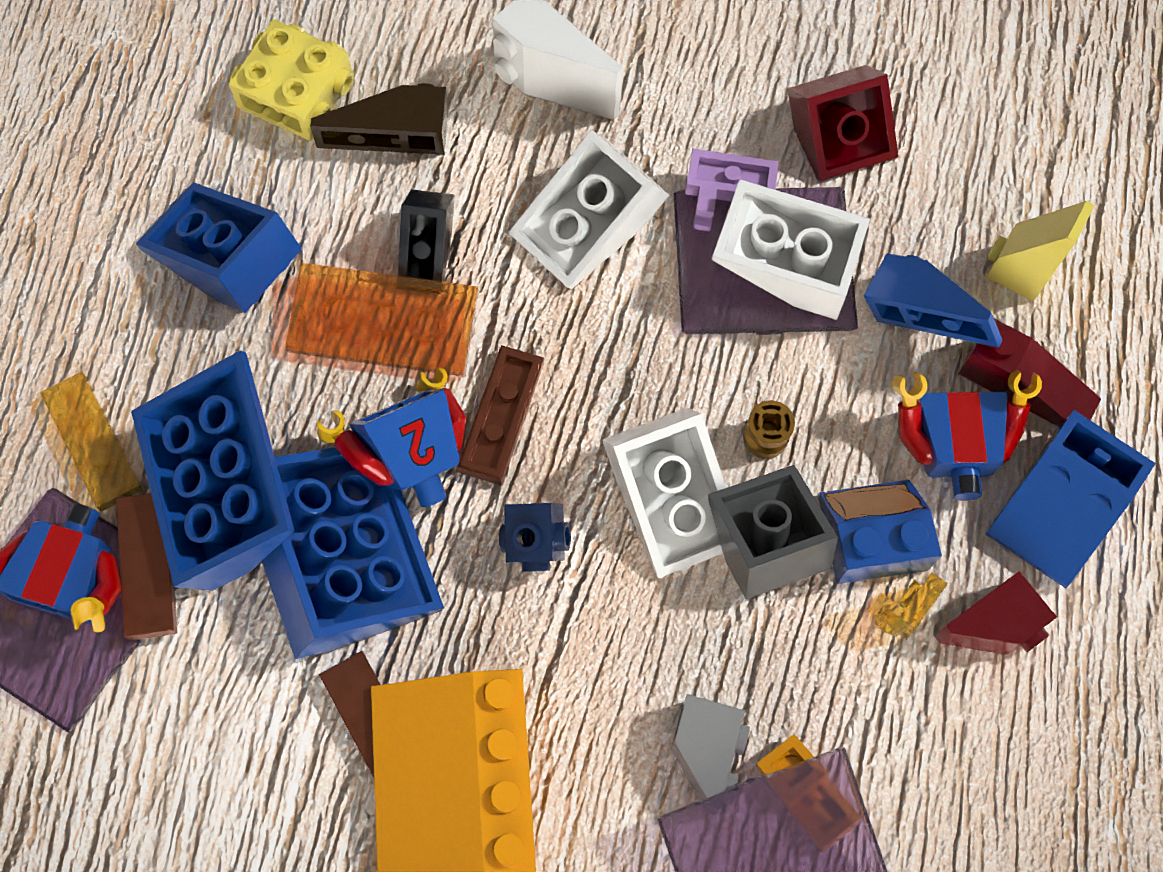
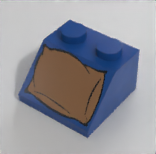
M910 480L820 492L818 494L820 508L838 536L833 560L837 584L928 571L942 556L931 510Z

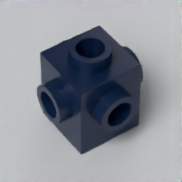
M531 503L504 505L505 524L500 526L499 546L502 553H506V563L521 562L522 572L550 571V561L565 560V551H569L571 545V531L569 523L564 522L563 504Z

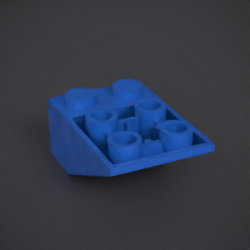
M1073 410L1052 434L986 532V535L1066 589L1131 503L1156 463Z

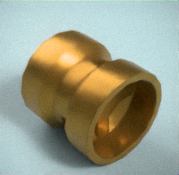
M774 400L762 401L753 408L743 434L744 444L750 453L759 458L769 459L777 457L785 450L795 426L794 415L791 410L783 403Z

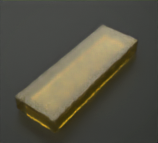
M83 372L40 392L87 490L100 512L116 505V498L133 496L143 491L90 382Z

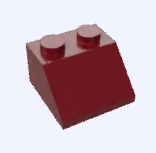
M863 65L787 88L794 130L817 180L823 181L899 157L888 74L868 65Z

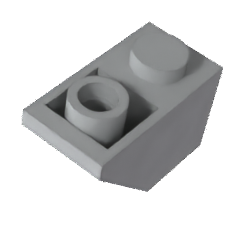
M687 694L682 705L671 750L705 810L716 814L721 809L723 802L731 804L738 775L730 773L734 754L743 755L750 726L742 724L745 710Z

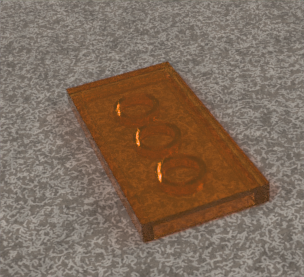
M301 262L285 350L288 353L435 373L436 368H442L447 372V375L465 377L479 289L478 286Z

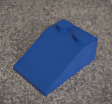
M194 182L136 243L141 251L217 302L243 313H246L260 299L265 290L280 273L287 269L290 262L302 250L277 212Z

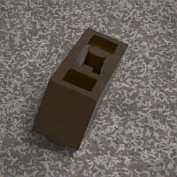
M428 83L401 85L311 118L310 127L316 148L445 155L448 121L446 87H436Z

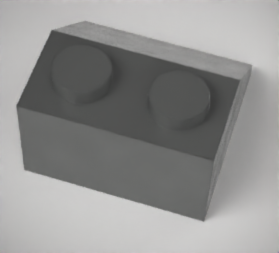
M795 465L708 494V501L726 564L745 599L832 569L838 536Z

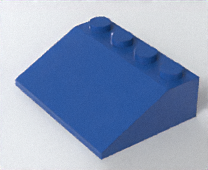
M238 351L131 411L174 587L213 591L248 574L295 531L246 352Z
M335 447L275 457L295 531L273 550L262 563L295 659L343 648L441 612L444 609L401 490L377 485L353 468Z

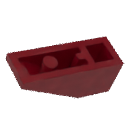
M995 318L994 320L1003 340L999 348L974 343L958 372L959 375L991 392H1007L1008 399L1013 398L1014 392L1008 385V378L1012 372L1016 370L1021 372V378L1018 383L1019 390L1027 389L1031 384L1032 374L1036 373L1041 378L1042 388L1035 397L1027 398V402L1031 405L1029 412L1056 426H1059L1073 410L1091 420L1101 401V398L1037 341Z

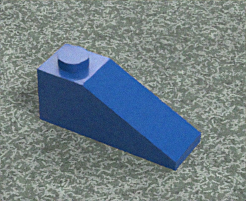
M887 253L863 295L876 322L998 348L1003 341L992 313L930 262L918 256H900Z

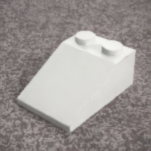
M514 0L492 18L494 68L498 76L509 85L513 83L524 94L611 120L616 119L620 115L623 67L545 0Z
M591 130L508 233L567 288L573 289L640 231L670 194L612 143Z
M739 179L712 260L794 307L837 320L847 295L870 218Z
M685 408L602 439L616 482L658 579L723 554L708 501V494L725 489L726 486L701 413Z

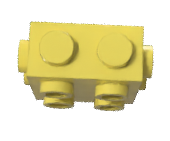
M272 19L266 30L260 32L255 37L252 50L243 64L237 65L233 70L229 86L237 108L306 140L312 141L314 137L310 127L311 118L333 110V106L340 95L345 96L349 92L354 74L351 69L348 52L339 44L333 41L324 42L315 38L298 25H287Z

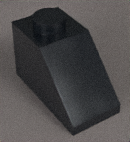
M411 189L401 205L397 290L435 295L442 294L452 239L454 194Z

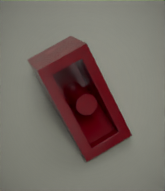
M1018 571L948 623L934 637L940 644L1005 655L1020 645L1026 652H1029L1050 636L1044 627L1056 619L1057 616L1022 573Z

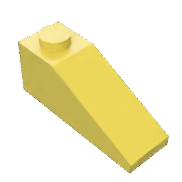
M1084 201L1016 223L1007 239L999 235L986 259L994 263L986 278L1034 302L1076 243L1095 205Z

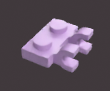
M692 148L685 194L698 196L693 229L710 232L716 199L732 201L739 179L775 190L779 161Z

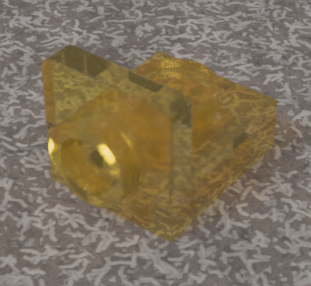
M931 572L922 585L913 580L897 603L880 593L868 609V612L875 617L873 619L874 623L881 630L891 636L897 637L901 635L907 640L919 626L948 583Z

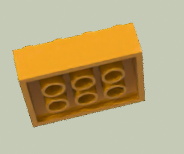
M523 670L471 671L371 686L377 872H536Z

